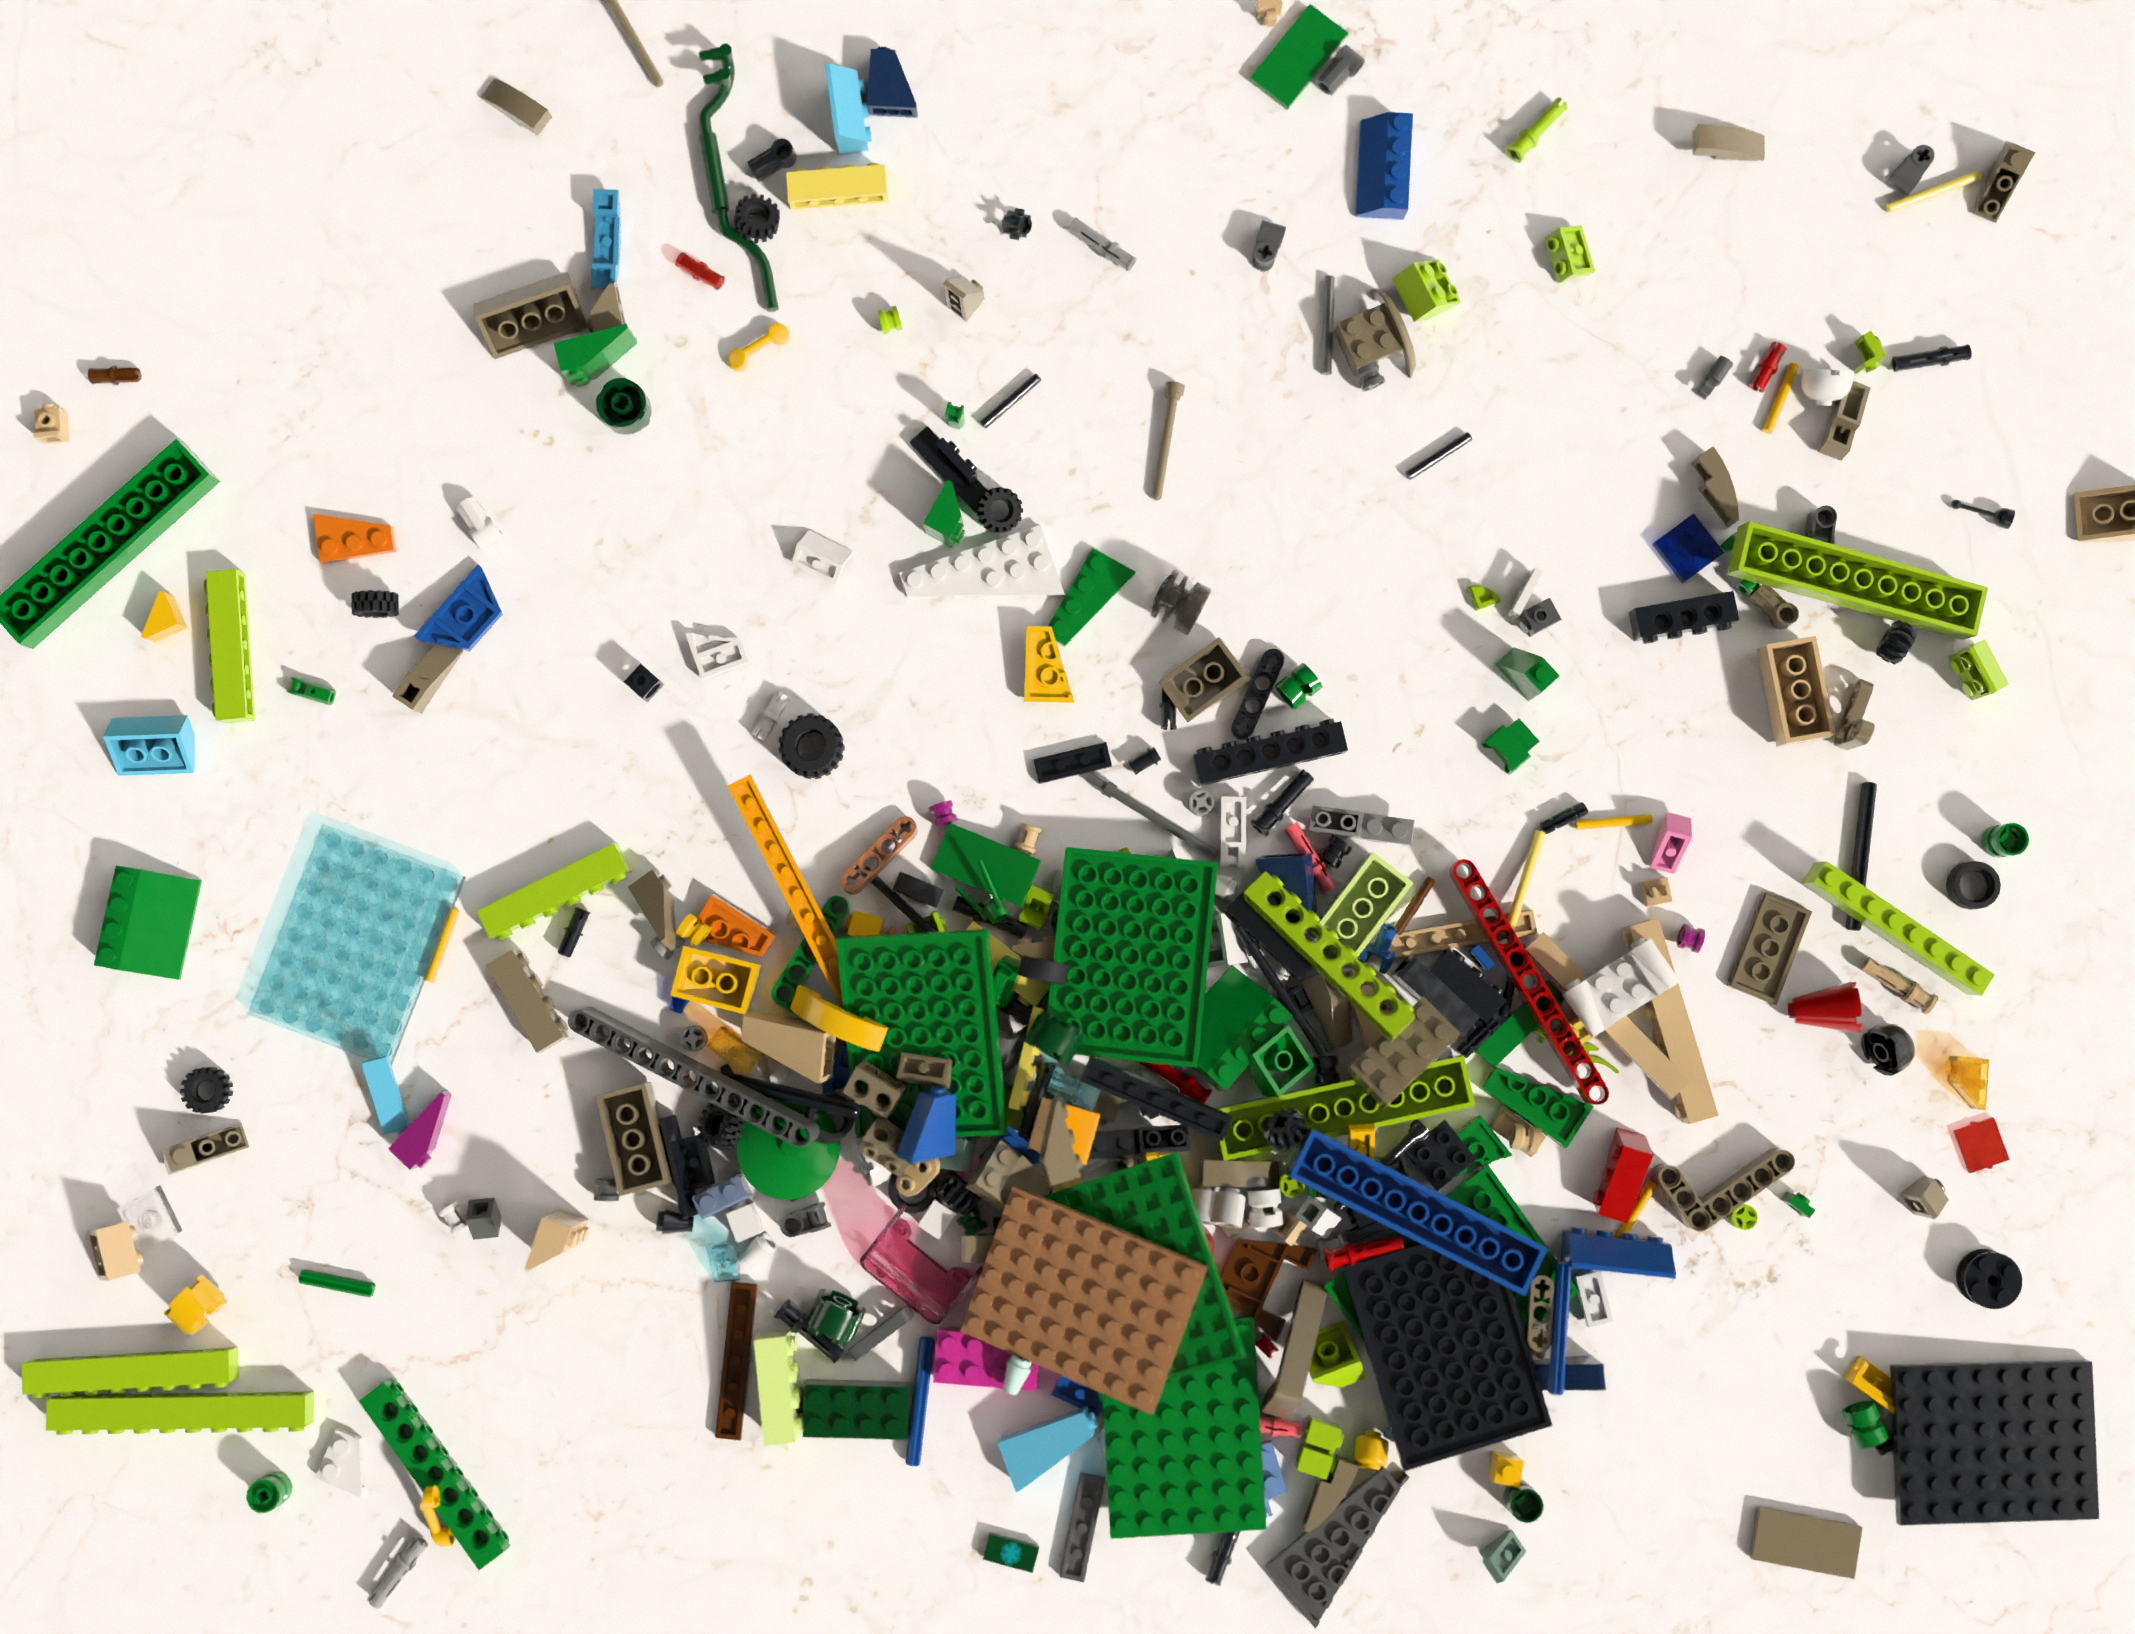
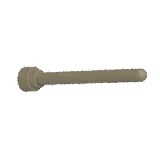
M602 0L609 4L654 85L662 87L664 84L662 77L617 0Z
M1174 381L1166 382L1164 390L1168 402L1152 498L1155 501H1159L1162 498L1177 402L1180 401L1181 396H1184L1185 390L1184 384Z

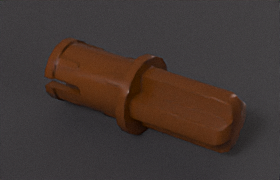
M113 365L110 368H89L88 379L91 384L112 383V385L117 386L119 383H134L142 380L139 368H118Z

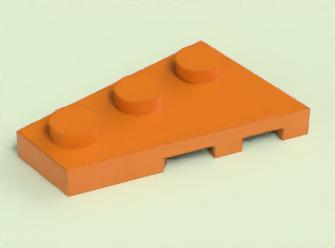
M313 514L319 561L322 564L397 552L394 529L390 525Z
M715 894L709 897L697 917L698 922L701 924L706 923L711 927L710 933L704 940L707 943L729 947L761 957L765 955L777 935Z

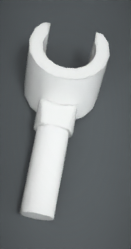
M1056 869L1054 885L1051 894L1055 895L1053 904L1059 906L1060 901L1059 889L1062 874L1060 869Z

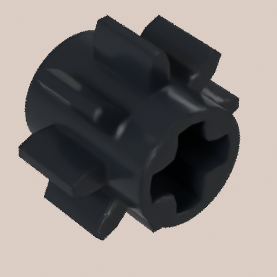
M1015 208L1014 211L1007 210V214L1002 220L1003 233L1010 234L1009 239L1019 240L1020 237L1027 238V234L1032 229L1031 215L1025 214V209Z

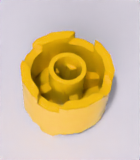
M200 1275L195 1279L197 1283L193 1287L187 1286L168 1305L169 1309L163 1312L185 1334L189 1333L191 1336L195 1332H199L209 1322L206 1318L208 1315L211 1316L213 1313H217L228 1302L224 1298L226 1295L204 1275Z

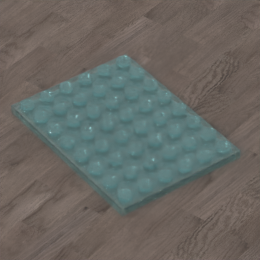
M322 824L247 1014L368 1060L388 1055L392 1065L425 983L427 972L451 910L454 909L466 876Z

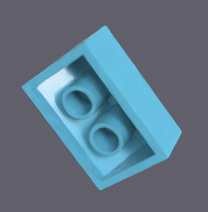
M827 63L825 64L834 135L839 153L843 155L869 151L868 142L872 141L870 126H865L864 119L869 118L867 102L862 103L861 95L866 94L864 79L858 78L857 70Z
M188 715L119 717L111 719L103 738L118 776L194 773L195 734Z

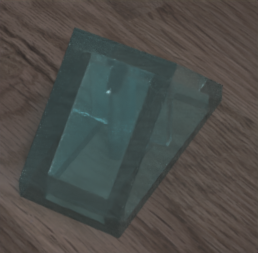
M736 1240L712 1242L707 1245L706 1252L714 1282L739 1281V1250Z

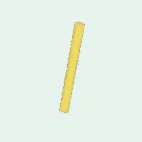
M1980 170L1892 201L1886 204V210L1888 213L1981 180L1982 173Z
M1540 830L1535 831L1507 920L1511 927L1514 928L1516 927L1545 836V832Z

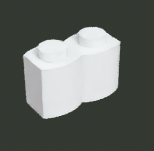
M1200 1185V1189H1192L1191 1193L1202 1224L1242 1228L1246 1197L1239 1194L1238 1189L1224 1188V1191H1215V1187Z

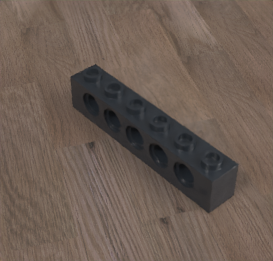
M1334 719L1320 721V726L1313 728L1306 724L1295 727V732L1287 734L1285 730H1279L1270 733L1271 737L1261 739L1260 735L1246 738V743L1237 745L1236 741L1221 744L1222 748L1212 750L1211 747L1198 749L1197 754L1192 757L1198 785L1200 787L1344 754L1348 751L1342 722H1334ZM1315 734L1323 736L1324 745L1321 747L1315 746L1312 743V736ZM1289 740L1299 742L1300 750L1298 752H1291L1288 749L1287 742ZM1266 745L1274 747L1276 751L1275 757H1266L1263 754V747ZM1241 751L1249 752L1251 762L1247 764L1240 762L1238 753ZM1218 756L1225 758L1227 767L1224 769L1216 768L1213 764L1214 758Z

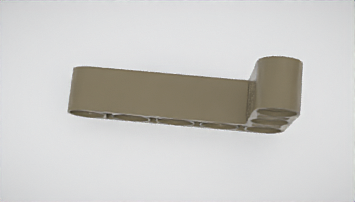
M1770 1149L1701 1198H1698L1680 1170L1672 1165H1656L1652 1171V1179L1658 1185L1657 1187L1682 1223L1687 1228L1703 1232L1789 1173L1794 1168L1795 1158L1787 1150ZM1781 1154L1783 1155L1784 1162L1780 1167H1777L1775 1159ZM1669 1169L1671 1179L1664 1183L1662 1173ZM1757 1169H1761L1763 1171V1178L1757 1182L1754 1174ZM1740 1183L1742 1185V1193L1739 1196H1735L1734 1186ZM1680 1191H1684L1686 1199L1683 1203L1679 1204L1677 1202V1194ZM1719 1197L1722 1205L1719 1210L1715 1211L1713 1209V1201ZM1699 1212L1701 1220L1697 1225H1693L1692 1216Z
M1304 1278L1301 1281L1277 1377L1265 1393L1261 1412L1287 1420L1301 1402L1328 1293L1322 1284Z

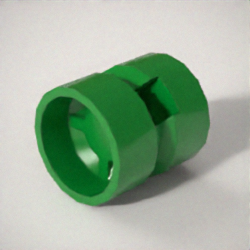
M1301 663L1291 671V677L1285 676L1275 684V688L1280 696L1294 710L1306 702L1307 695L1312 697L1323 687L1314 672L1304 663Z
M2007 823L1988 828L1982 835L1981 842L1983 849L1990 856L1996 858L2019 855L2026 850L2029 845V835L2020 824Z
M1860 1401L1842 1410L1847 1426L1853 1428L1850 1434L1857 1448L1877 1446L1889 1438L1883 1422L1878 1421L1880 1414L1874 1401Z
M274 1471L256 1480L247 1490L246 1500L248 1506L257 1513L265 1514L271 1512L290 1498L293 1489L291 1479L282 1472Z

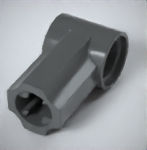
M1347 44L1338 51L1332 61L1333 63L1317 79L1316 83L1326 95L1333 96L1349 77L1352 78L1358 73L1365 63V59Z

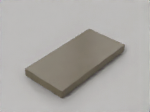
M1762 892L1727 986L1772 1005H1777L1812 911L1769 893Z
M1758 1506L1750 1558L1752 1560L1855 1579L1863 1527L1857 1524Z

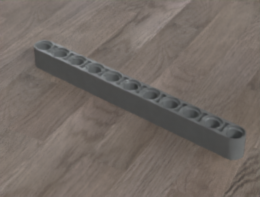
M593 1007L575 1010L568 1016V1025L577 1034L796 1147H804L819 1136V1127L813 1120ZM582 1015L586 1018V1025L582 1022ZM603 1026L607 1028L608 1036L604 1034ZM625 1037H627L630 1042L629 1047L625 1044ZM647 1048L651 1051V1058H649L646 1054ZM668 1059L673 1062V1070L668 1066ZM690 1070L693 1071L696 1076L695 1081H693L690 1077ZM712 1082L718 1086V1092L712 1089ZM734 1093L740 1097V1104L735 1102ZM756 1105L762 1108V1115L757 1113ZM778 1116L784 1119L785 1127L779 1124ZM801 1128L807 1131V1139L801 1135Z

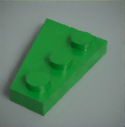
M1477 1115L1456 1132L1477 1159L1457 1176L1480 1166L1489 1165L1491 1162L1501 1158L1505 1159L1513 1156L1481 1115Z

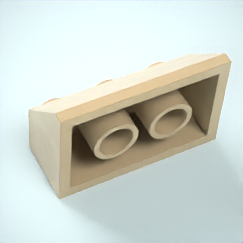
M561 1210L542 1217L524 1269L531 1270L580 1245L581 1241L585 1242L590 1227H587L589 1219Z

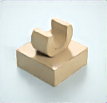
M1257 0L1255 8L1256 18H1265L1266 28L1276 26L1277 16H1281L1282 0Z
M1668 877L1640 882L1645 907L1673 902Z
M1287 1210L1283 1216V1225L1276 1226L1273 1232L1292 1246L1293 1244L1299 1245L1300 1242L1297 1238L1302 1232L1307 1235L1308 1230L1303 1222Z

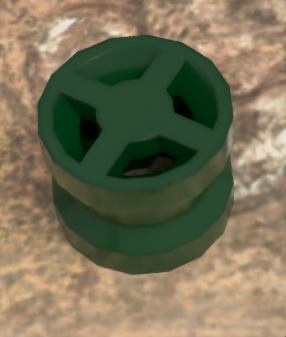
M978 1207L956 1220L958 1225L964 1228V1235L976 1234L988 1226L987 1222L981 1219Z

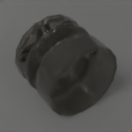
M1174 569L1161 584L1153 600L1150 617L1156 619L1160 611L1163 610L1165 613L1161 622L1165 624L1171 615L1175 616L1173 629L1188 636L1212 588L1197 581L1189 590L1186 588L1189 577L1185 575L1180 584L1175 583L1180 572Z

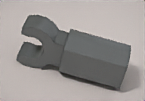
M1720 355L1705 376L1706 382L1697 395L1704 400L1710 396L1715 386L1718 387L1734 363L1725 356Z

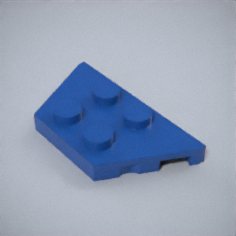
M479 564L414 635L418 641L471 651L503 615L486 575Z

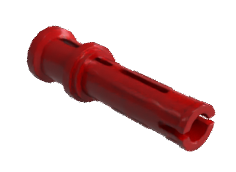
M1139 1062V1064H1142L1179 1090L1178 1093L1199 1102L1205 1103L1213 1091L1198 1084L1193 1076L1186 1077L1170 1065Z
M1398 1234L1354 1246L1352 1243H1346L1344 1247L1332 1250L1325 1248L1323 1249L1327 1269L1330 1272L1336 1267L1348 1264L1355 1265L1359 1260L1402 1250L1404 1246L1402 1238Z

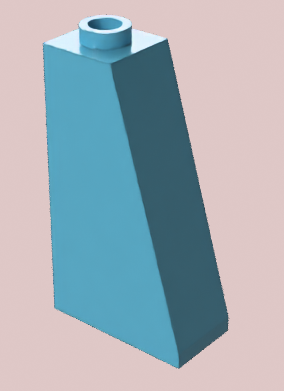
M1087 1406L1001 1437L997 1444L1015 1492L1024 1489L1093 1437L1097 1428V1420L1094 1413L1089 1412Z

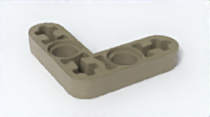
M1859 679L1856 682L1835 736L1834 746L1844 750H1851L1866 745L1870 741L1874 733L1875 724L1864 720L1863 716L1873 691V683L1863 679Z

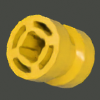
M690 913L681 922L676 930V934L681 938L686 937L690 940L692 946L698 948L710 933L711 927L706 923L701 924L698 922L697 917Z

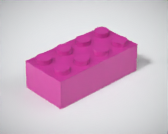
M939 1325L933 1383L991 1388L1004 1387L1008 1358L1012 1357L1011 1353L961 1332V1327ZM1031 1363L1033 1368L1020 1390L1037 1391L1039 1365Z

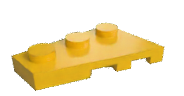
M1026 626L1024 701L1075 703L1052 627Z

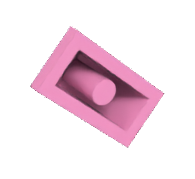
M1666 812L1657 831L1650 868L1675 874L1692 839L1691 818Z

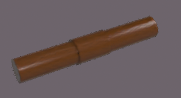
M1427 876L1415 896L1409 902L1404 913L1394 926L1397 929L1396 934L1401 935L1422 905L1436 882L1433 878Z

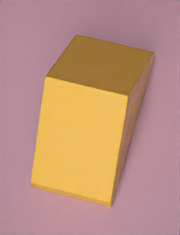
M161 590L158 592L141 637L153 642H158L188 628L175 597Z

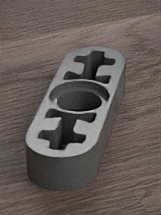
M906 1305L855 1343L847 1352L854 1361H857L905 1325L915 1315Z

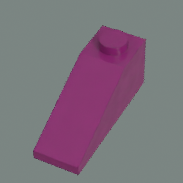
M449 1091L441 1092L388 1148L409 1170L418 1167L421 1169L432 1159L430 1154L436 1148L452 1096Z

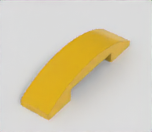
M798 985L790 1007L794 1013L815 1027L837 1038L877 1052L880 1051L888 1027L868 1017L860 1018L821 999V994Z

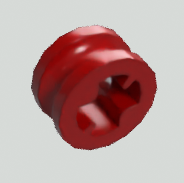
M1262 1333L1260 1335L1261 1340L1255 1341V1345L1271 1359L1273 1357L1272 1353L1278 1352L1279 1349Z

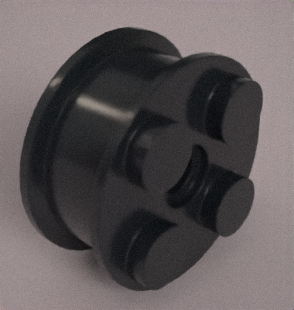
M1976 1249L1969 1252L1961 1259L1956 1270V1282L1962 1295L1972 1303L1987 1309H2002L2011 1305L2018 1298L2022 1289V1274L2018 1265L2007 1255L1994 1250Z

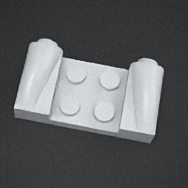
M1644 937L1640 938L1630 945L1633 949L1584 981L1580 982L1579 979H1576L1565 986L1568 991L1563 993L1562 997L1576 1013L1590 1038L1601 1033L1620 1019L1681 982L1651 938L1647 941Z

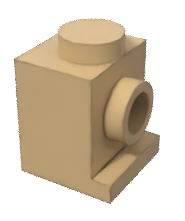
M42 404L41 409L34 410L35 433H33V438L44 444L70 442L68 412L59 408L56 404Z

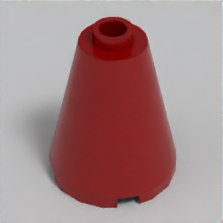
M1847 982L1792 998V1003L1787 1004L1788 1017L1793 1018L1796 1024L1853 1033L1861 1032L1862 1023L1857 1024V1017L1862 1016L1859 989L1855 988L1857 983Z

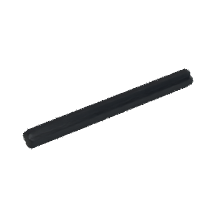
M1863 782L1861 786L1851 874L1854 880L1865 887L1877 784L1874 782ZM1847 914L1846 929L1860 931L1862 923Z
M727 1071L720 1072L769 1098L854 1119L858 1118L861 1112L859 1103Z

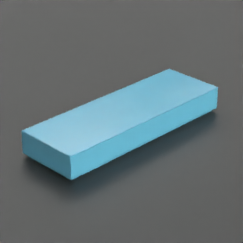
M385 1055L363 1061L361 1065L383 1134L386 1135L407 1129L410 1126V1122L389 1056Z

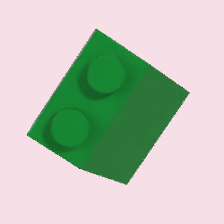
M947 480L925 518L923 526L927 535L952 548L955 542L958 544L961 542L965 530H963L964 524L953 484Z
M1286 1024L1250 1054L1251 1077L1264 1096L1280 1097L1315 1067L1289 1024Z

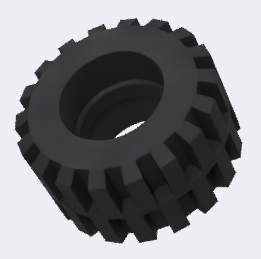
M807 713V716H797L798 719L794 721L791 719L788 722V727H784L781 731L783 733L782 737H779L780 748L778 749L784 764L795 774L806 779H820L821 776L830 775L833 769L836 770L839 767L838 763L844 757L842 755L843 751H845L844 739L839 729L833 722L819 714L816 716L813 713ZM808 733H819L826 741V749L823 755L813 761L804 760L798 753L800 739Z

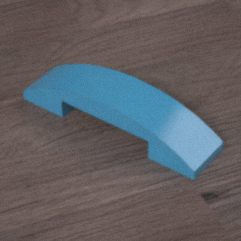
M593 189L595 226L593 263H591L590 288L605 290L609 283L618 282L621 248L619 190Z

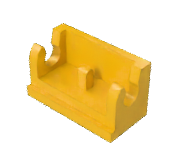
M1859 1355L1844 1376V1379L1884 1409L1894 1414L1891 1399V1378Z

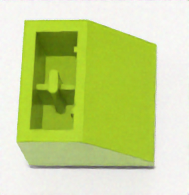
M1439 259L1414 262L1392 278L1414 322L1428 320L1461 303L1458 297V290L1451 283L1447 275V269Z
M1985 639L1949 656L1952 670L1959 675L1963 683V691L1972 701L1991 695L2009 684Z

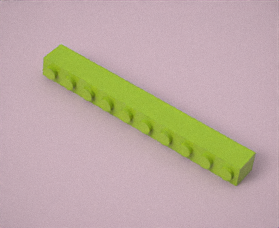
M314 1391L75 1394L66 1397L56 1395L46 1399V1431H56V1435L72 1434L73 1430H82L84 1435L99 1433V1430H108V1434L124 1433V1430H133L134 1434L149 1433L150 1429H159V1433L162 1434L174 1433L176 1429H185V1433H198L202 1429H211V1433L226 1432L227 1428H237V1432L240 1433L251 1432L253 1428H262V1432H275L279 1428H288L289 1432H299L305 1430L306 1426L314 1423Z

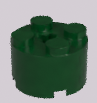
M615 378L608 381L596 398L598 414L615 433L624 435L634 434L647 427L650 423L652 414L651 402L643 389L629 379ZM627 403L628 405H626V408L623 409V404Z
M1042 1009L1023 1041L1069 1067L1084 1040V1033Z
M820 1289L806 1319L809 1324L807 1329L813 1334H824L831 1337L833 1343L845 1346L846 1342L854 1340L866 1313V1308L863 1306L860 1310L857 1307L859 1302L846 1294L832 1290L831 1294H826V1289Z

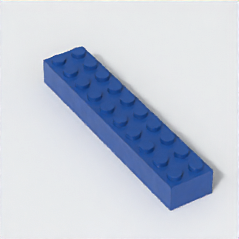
M1307 1129L1308 1133L1304 1136L1305 1142H1301L1287 1170V1176L1526 1296L1548 1248L1314 1129Z

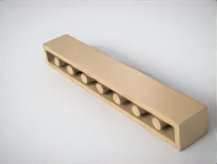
M1659 918L1623 927L1625 932L1622 933L1623 942L1627 948L1629 947L1630 951L1633 950L1630 945L1640 938L1644 937L1646 941L1651 938L1675 973ZM1678 983L1647 1002L1644 1010L1647 1019L1652 1021L1654 1031H1652L1654 1043L1656 1046L1659 1045L1661 1052L1691 1081L1675 1096L1677 1105H1674V1109L1678 1119H1682V1123L1692 1124L1719 1116Z

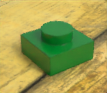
M1786 1192L1781 1201L1803 1217L1810 1218L1816 1211L1809 1205L1811 1201L1799 1192L1797 1194Z

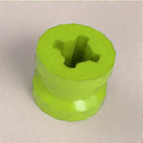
M896 305L891 306L890 310H877L884 335L893 329L903 330Z
M1287 1171L1283 1172L1278 1179L1280 1191L1290 1198L1301 1195L1305 1184L1287 1176Z
M1743 1204L1728 1214L1727 1220L1733 1227L1741 1230H1750L1757 1224L1758 1214L1752 1206Z

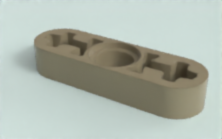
M1545 1275L1534 1276L1527 1296L1525 1336L1529 1349L1535 1352L1548 1350L1552 1342L1554 1284ZM1540 1280H1542L1543 1285H1547V1290L1542 1291V1299L1547 1298V1303L1534 1302V1298L1540 1297V1291L1535 1289V1284H1539ZM1537 1306H1542L1546 1310V1318L1543 1321H1537L1533 1316V1310ZM1532 1324L1546 1325V1330L1540 1329V1337L1544 1338L1545 1341L1540 1343L1539 1348L1537 1343L1532 1342V1338L1538 1335V1328L1532 1329Z

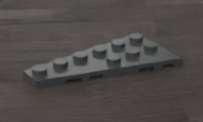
M1384 1466L1348 1494L1319 1526L1309 1533L1303 1532L1264 1565L1268 1573L1315 1630L1326 1609L1333 1602L1332 1599L1338 1589L1344 1584L1362 1554L1364 1546L1376 1531L1375 1528L1381 1518L1386 1514L1401 1489L1400 1485Z

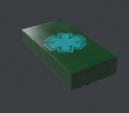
M990 1532L983 1560L1033 1573L1040 1545Z

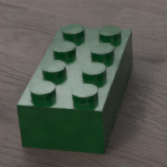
M808 1379L804 1384L802 1437L907 1440L909 1434L910 1382Z

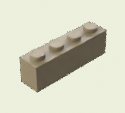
M512 949L488 963L486 967L535 1052L541 1053L569 1037L566 1033L568 1027L561 1017L558 1018L553 1010L555 1004L550 996H545L540 987L543 984L536 973L532 974L528 967L530 961L525 953Z

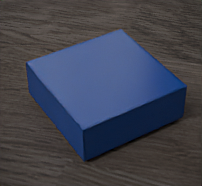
M1479 944L1472 946L1468 950V954L1482 970H1489L1495 965Z

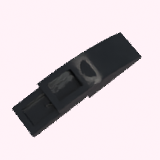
M1184 1125L1138 1127L1137 1129L1096 1131L1088 1159H1127L1165 1155L1176 1151L1178 1153L1190 1151L1189 1127Z

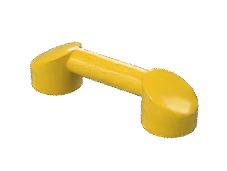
M780 323L772 324L767 334L743 349L734 348L731 350L727 357L730 368L737 372L743 371L748 366V357L771 342L776 345L786 344L790 338L788 328Z
M436 1485L426 1487L422 1495L420 1510L423 1511L429 1526L431 1538L440 1547L452 1546L455 1541L454 1535L447 1525L440 1526L433 1509L438 1507L440 1503L438 1487Z

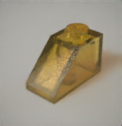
M1949 1055L1945 1063L1947 1082L1970 1109L1986 1110L1989 1059Z

